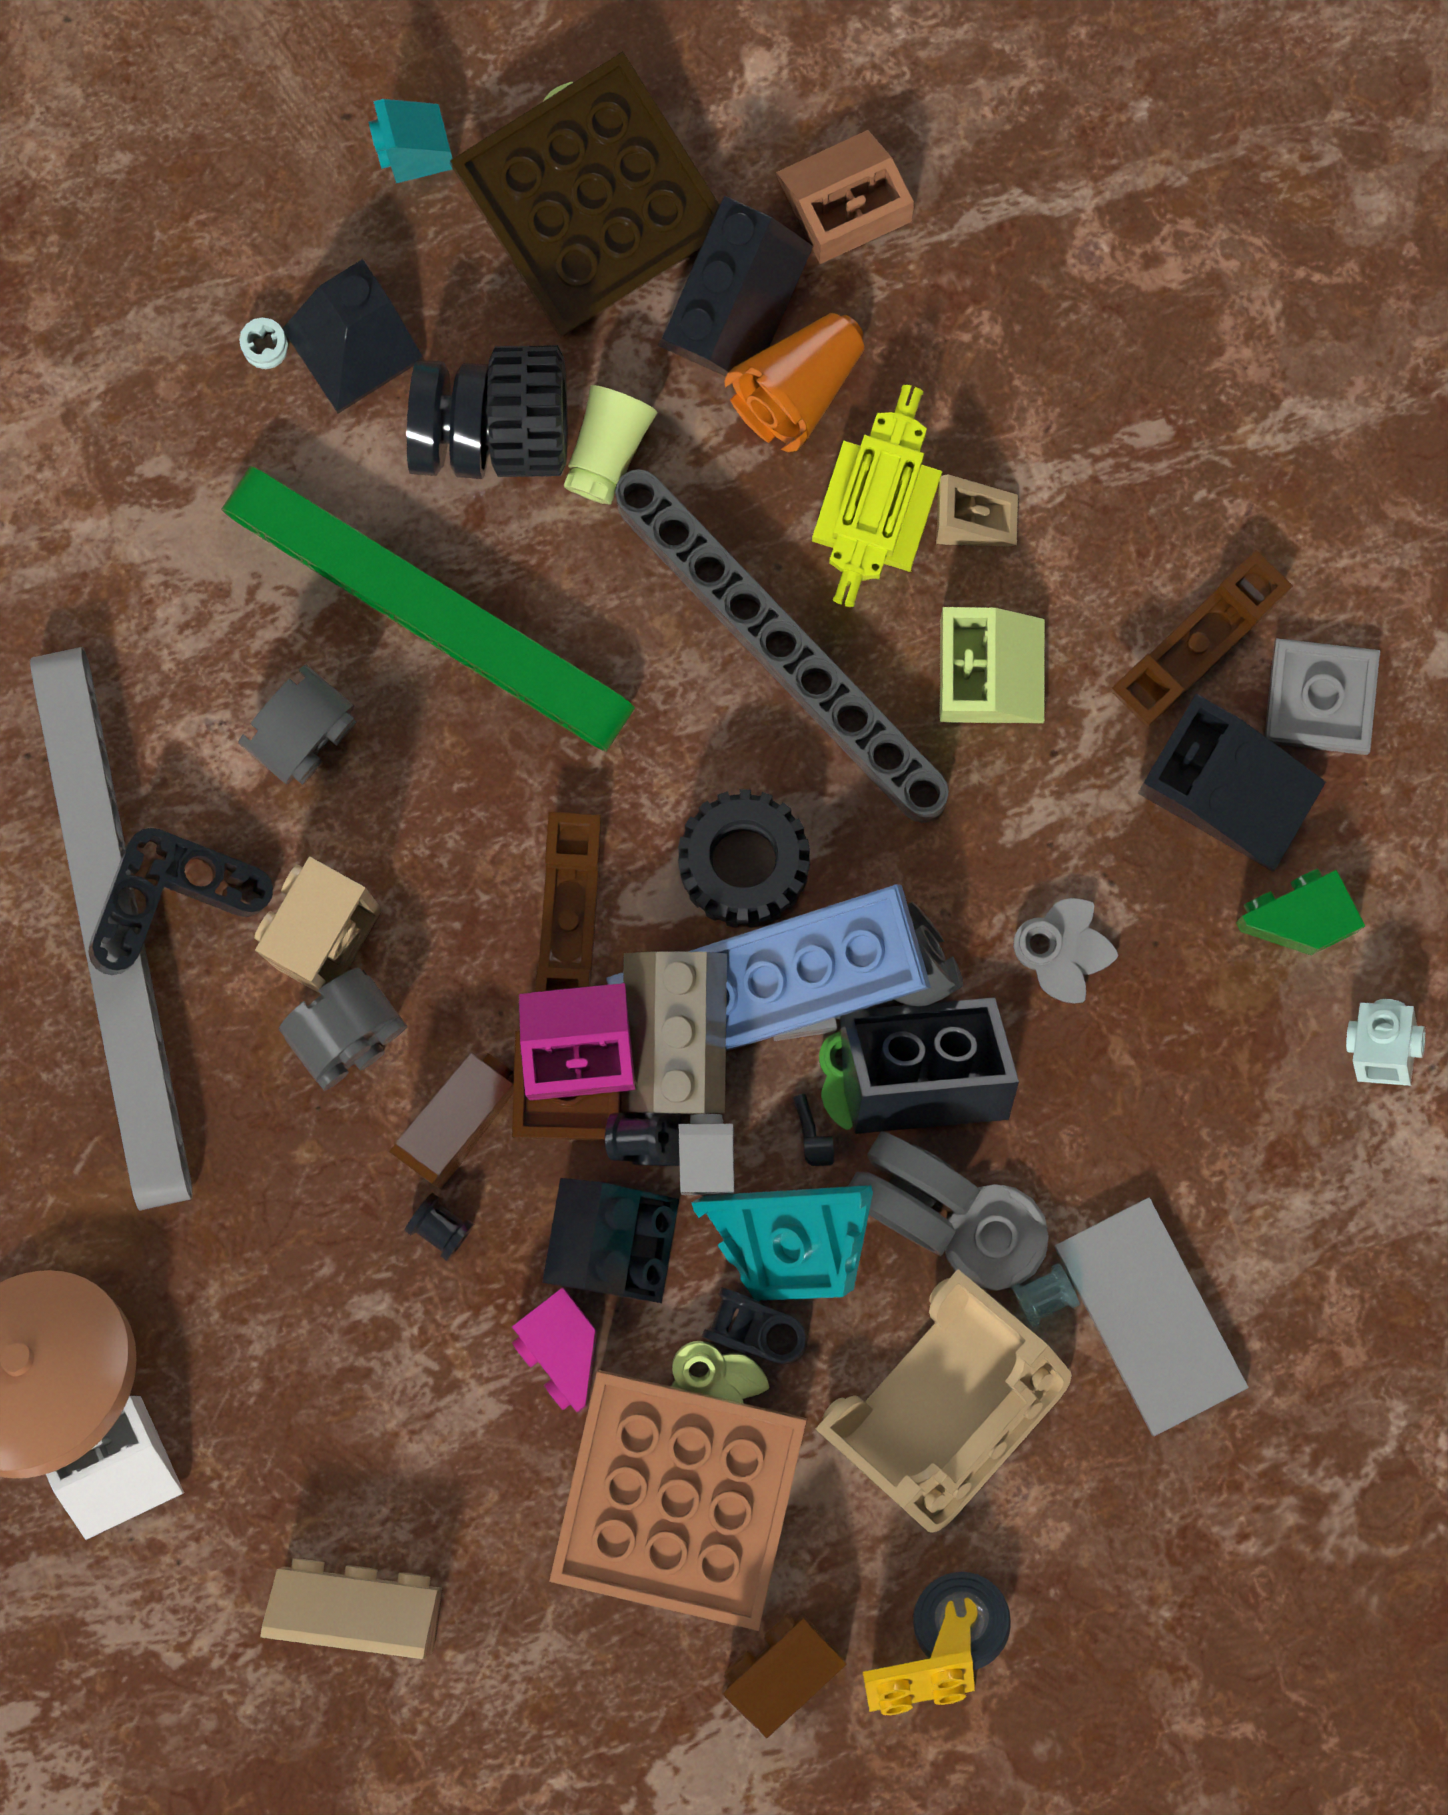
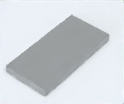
M1150 1197L1054 1246L1152 1436H1156L1249 1388Z

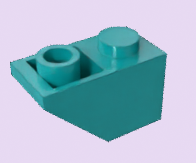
M391 99L373 101L378 117L376 120L368 121L373 143L378 154L381 169L391 167L396 184L452 170L449 162L453 158L439 104Z

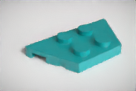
M871 1185L706 1195L692 1202L693 1210L698 1218L707 1214L724 1239L718 1244V1247L728 1262L738 1269L741 1281L755 1300L844 1297L854 1290L873 1196Z

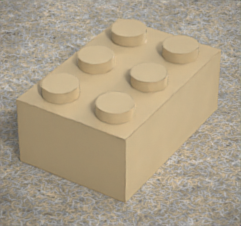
M309 856L303 867L296 864L287 876L282 887V893L287 896L277 913L269 911L261 921L254 937L259 941L255 951L277 970L320 993L318 990L347 972L380 915L382 908L364 886Z

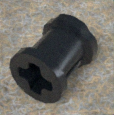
M432 1192L417 1209L404 1231L410 1236L417 1233L441 1251L440 1257L449 1261L467 1238L475 1224L469 1220L463 1222L438 1203L439 1197Z

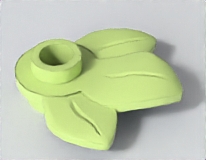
M693 1341L685 1344L677 1351L673 1359L672 1371L675 1381L671 1387L744 1403L742 1400L744 1398L759 1395L769 1389L765 1373L753 1359L743 1353L722 1354L716 1346L705 1341ZM698 1361L704 1362L709 1366V1371L702 1377L693 1376L689 1372V1368L693 1363Z

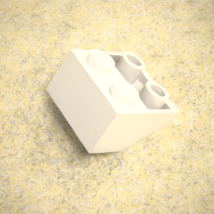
M129 1396L121 1415L111 1430L89 1452L73 1463L46 1474L53 1492L85 1540L184 1494L141 1396Z

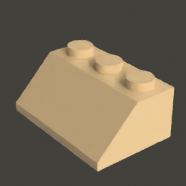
M293 1558L291 1568L281 1567L277 1569L260 1637L424 1659L433 1653L442 1588L429 1586L430 1576L399 1573L397 1582L376 1579L377 1569L346 1565L344 1575L323 1572L325 1562Z

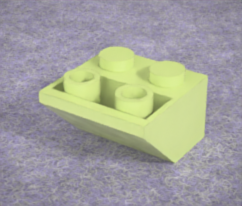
M943 607L940 619V722L1044 723L1045 619L999 608Z

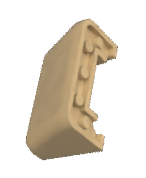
M959 1269L951 1278L941 1281L930 1295L929 1301L931 1305L929 1314L935 1324L866 1401L858 1396L835 1400L827 1408L823 1415V1421L816 1428L823 1437L931 1533L941 1530L957 1516L1058 1402L1067 1390L1072 1376L1071 1371L1048 1344Z

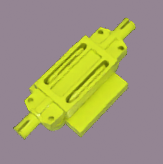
M902 385L894 413H877L870 436L864 435L861 446L843 441L812 536V542L833 548L829 564L842 572L833 601L842 605L847 587L850 586L845 601V606L847 607L855 606L861 581L879 579L884 564L911 572L940 477L942 476L941 470L922 465L924 453L921 452L927 428L915 420L914 417L923 391L915 387L910 403L907 406L911 385Z

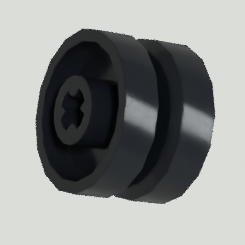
M417 360L414 363L409 390L406 435L407 464L410 474L436 476L444 466L447 446L449 444L450 465L456 477L484 478L489 455L488 364L463 363L456 372L451 395L450 374L443 361Z

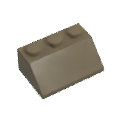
M714 952L624 953L623 983L626 985L636 1090L622 1091L621 1111L698 1114L725 1113L727 954Z

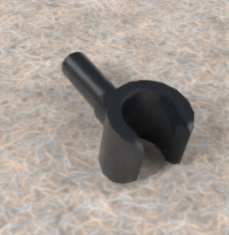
M806 1094L793 1097L803 1128L805 1161L811 1166L833 1165V1136H816V1125Z

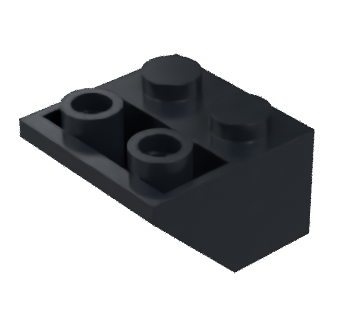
M560 1178L542 1283L662 1303L679 1199L604 1182Z

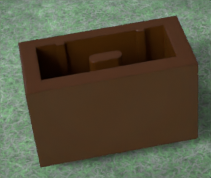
M787 1613L764 1634V1640L768 1645L754 1657L747 1650L724 1672V1677L728 1682L724 1685L722 1694L766 1739L847 1665L846 1660L803 1613L795 1620Z

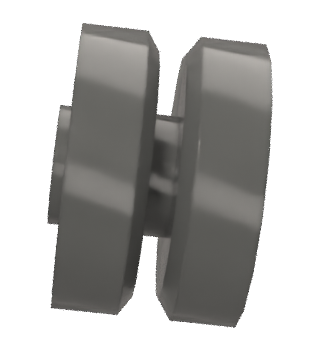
M881 1131L867 1156L874 1167L891 1178L890 1181L887 1182L869 1172H856L848 1187L871 1185L873 1196L869 1215L916 1244L942 1256L956 1231L949 1220L932 1209L933 1205L955 1215H966L981 1190L932 1153Z

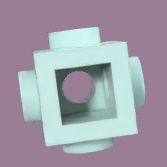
M1380 999L1374 1003H1360L1358 1021H1349L1346 1041L1347 1052L1354 1053L1353 1064L1357 1081L1411 1086L1414 1057L1423 1058L1425 1049V1026H1417L1414 1006H1406L1404 1003L1393 999Z

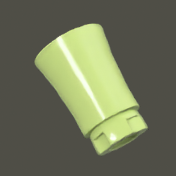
M591 385L584 420L577 444L568 464L570 471L565 480L564 487L584 498L611 505L617 483L626 474L644 434L658 413L657 410L621 392Z

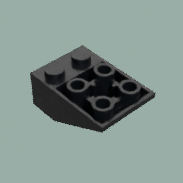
M1196 693L1142 784L1138 794L1274 872L1326 781L1245 721Z

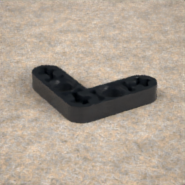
M142 829L130 839L123 852L89 944L88 954L90 962L97 970L108 975L122 974L135 963L142 949L164 887L231 914L251 917L261 912L271 901L273 896L272 881L264 871L255 866L161 829ZM149 841L157 844L156 853L162 856L163 859H156L151 864L145 878L134 876L139 871L144 859V854L138 851L137 847L144 848ZM199 859L208 863L213 873L211 883L206 886H196L190 883L185 874L187 862ZM127 869L134 875H126ZM228 870L232 874L226 882L242 886L247 880L254 882L253 891L259 894L260 898H253L248 904H245L241 901L242 892L235 888L227 886L222 891V895L215 893V890L224 878V871ZM146 879H154L156 881L155 885ZM125 888H136L141 891L146 899L144 912L138 915H130L122 911L118 904L119 892ZM109 917L112 918L118 924L108 923ZM119 924L127 927H137V934L129 928L124 933L120 949L127 952V956H120L115 962L106 959L108 950L101 947V943L108 944L112 940Z

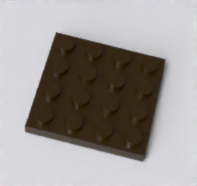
M623 51L454 157L449 162L560 338L699 251L719 206L715 196Z

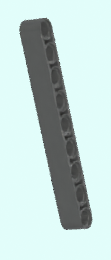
M640 469L624 474L616 486V500L619 514L633 531L908 818L920 823L932 822L938 818L945 809L949 791L947 782L933 765L656 476L649 471ZM635 489H646L654 496L652 502L644 508H633L625 501L628 494ZM672 525L682 526L688 531L689 536L680 545H668L661 539V533L664 529ZM705 562H715L722 566L724 574L716 582H703L696 575L698 567ZM747 598L755 601L760 607L758 614L748 620L738 619L731 612V607L740 599ZM780 635L787 636L794 642L796 647L790 655L776 657L769 653L766 648L770 639ZM818 672L829 678L831 686L823 694H810L802 686L803 679L810 673ZM851 709L857 710L865 716L867 724L858 732L845 731L840 727L837 720L841 713ZM882 747H892L899 751L903 762L895 769L885 770L875 763L873 755ZM916 785H930L938 793L939 800L931 807H918L910 799L909 792Z

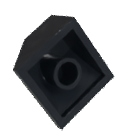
M363 259L321 284L282 328L337 414L413 367L417 360H424L392 302Z

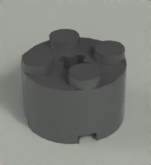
M307 664L299 669V672L305 678L298 685L289 678L250 723L257 730L252 740L243 734L238 741L241 747L286 785L294 779L302 785L306 783L323 762L317 756L319 751L329 740L337 746L357 723L354 720L355 718L350 715L355 705Z
M361 968L347 971L328 982L318 990L321 996L315 999L309 1006L303 1001L279 1026V1031L284 1036L285 1041L323 1091L330 1089L346 1077L349 1073L347 1069L354 1064L361 1071L375 1063L385 1053L380 1044L385 1045L407 1028L406 1023L373 979Z

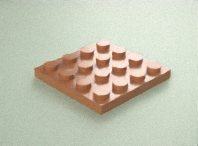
M598 1370L549 1582L759 1631L807 1418Z

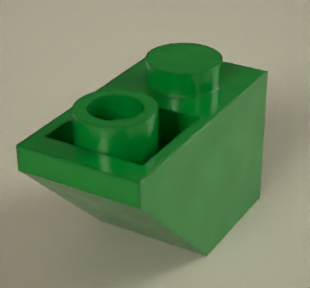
M1319 868L1291 881L1290 883L1294 891L1275 899L1272 891L1244 904L1243 906L1247 914L1241 916L1236 922L1242 933L1308 955H1313L1358 933L1365 927L1337 870L1322 876Z

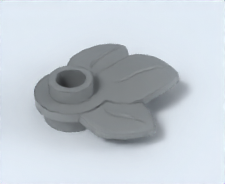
M1078 898L1061 900L1053 905L1044 918H1033L1024 922L1014 936L1013 948L1018 960L1024 966L1036 970L1037 978L1043 991L1062 1002L1083 1003L1086 997V985L1083 975H1090L1103 970L1118 957V952L1113 944L1105 936L1088 927L1094 913V903L1088 900ZM1037 935L1045 937L1049 942L1048 951L1043 954L1033 952L1030 948V939Z

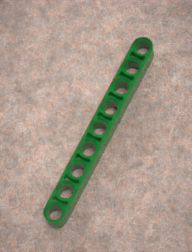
M249 466L221 508L228 517L602 751H608L635 709L628 700L255 467Z

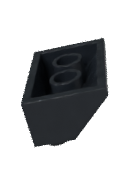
M724 196L658 346L723 376H727V373L735 366L770 347L813 245L774 218Z
M995 998L939 1002L926 1006L904 1005L861 1009L840 1016L844 1093L855 1134L1009 1120L1019 1080Z

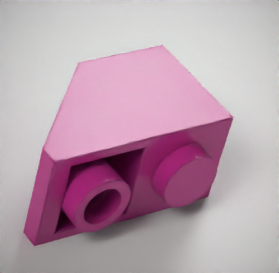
M562 1287L512 1326L519 1337L511 1343L530 1368L538 1362L551 1378V1380L544 1384V1387L562 1410L571 1405L576 1412H581L588 1406L598 1331L568 1291Z

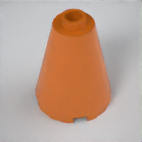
M829 313L738 364L727 373L724 380L725 388L732 383L736 394L730 399L734 409L760 438L769 443L776 437L787 443L781 450L786 452L797 451L806 443L864 351L862 340L864 334L861 327L854 319L847 315L840 316L835 313Z

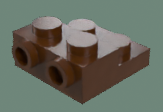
M515 1031L512 1137L526 1139L605 1140V1128L610 1114L614 1112L620 1113L621 1091L529 1100L525 1095L520 1031Z

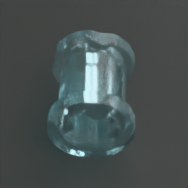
M1059 1262L1051 1266L1050 1273L1025 1286L1017 1284L1012 1287L1014 1295L1032 1329L1040 1325L1042 1318L1068 1305L1073 1309L1080 1306L1078 1297Z

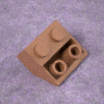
M869 130L776 172L780 185L809 243L813 245L812 249L820 264L912 222L914 201L892 157Z

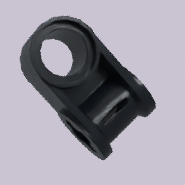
M614 1112L610 1114L605 1128V1147L609 1159L632 1162V1165L680 1166L679 1124H681V1113L634 1112V1114Z
M720 1287L718 1293L722 1298L711 1328L704 1329L701 1337L744 1354L749 1352L774 1363L784 1365L794 1363L802 1357L807 1348L808 1338L806 1330L799 1321L789 1315L766 1307L760 1301ZM736 1309H739L732 1329L730 1332H728ZM790 1325L795 1329L798 1336L795 1349L789 1354H775L770 1349L768 1343L770 1332L776 1326Z

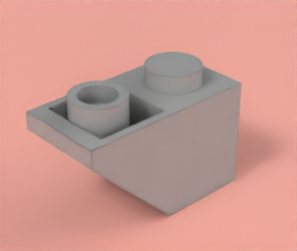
M720 1114L690 1115V1124H679L681 1194H734L733 1124H723L722 1115Z

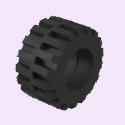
M495 346L489 358L487 392L488 433L492 467L498 477L561 476L567 462V387L565 360L559 346Z
M739 789L740 794L729 796L728 791L718 794V800L710 804L708 801L704 802L698 807L699 812L694 818L690 816L685 824L683 837L680 836L678 863L684 889L687 890L693 904L697 908L700 907L704 910L707 917L715 922L717 919L726 922V926L737 928L738 924H748L749 928L759 927L760 922L766 920L773 922L779 919L784 910L787 908L790 910L795 905L800 892L804 891L807 883L810 848L800 819L794 818L791 814L792 809L784 802L780 805L773 801L772 795L762 792L761 796L752 795L751 790ZM739 831L754 832L763 836L771 843L776 858L774 870L759 885L739 888L725 883L718 877L713 866L714 850L723 838Z

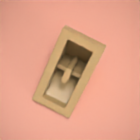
M949 474L941 476L937 496L936 544L1017 545L1018 495Z

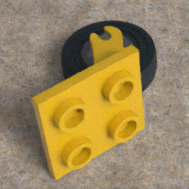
M970 1572L949 1573L931 1582L919 1596L913 1615L916 1640L929 1659L864 1671L863 1678L869 1712L881 1710L883 1715H896L911 1710L913 1708L912 1703L933 1699L934 1703L938 1705L951 1704L963 1700L966 1697L965 1693L975 1691L973 1670L980 1669L991 1663L1002 1652L1009 1638L1011 1628L1010 1610L1001 1591L988 1579Z

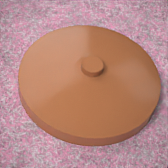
M47 1270L24 1273L0 1282V1477H36L54 1472L73 1463L104 1438L118 1420L127 1403L136 1371V1346L133 1332L121 1308L105 1291L86 1278L68 1272Z

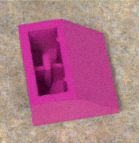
M625 983L519 994L520 1044L525 1095L529 1100L636 1090Z

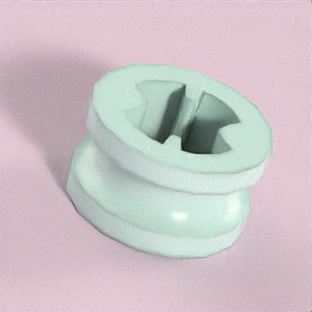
M263 317L253 319L245 325L240 334L241 350L248 362L256 368H274L281 364L287 356L289 348L287 337L281 326L272 319ZM266 333H272L271 338L274 344H277L274 350L265 348L262 354H256L257 349L252 340L254 338L263 339Z

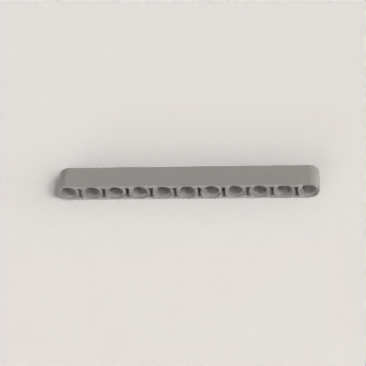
M83 647L32 657L30 659L32 679L133 1197L139 1211L191 1200L193 1195L191 1178L145 944L143 943L135 963L128 970L117 975L103 974L97 970L90 962L88 954L92 935L125 850L89 661ZM127 869L126 875H131V872ZM134 888L121 890L118 894V904L122 911L130 915H138ZM109 917L108 923L118 924L112 918ZM119 924L112 940L108 944L101 943V947L108 950L106 959L115 962L120 956H127V952L120 949L124 933L130 928L137 934L138 928Z

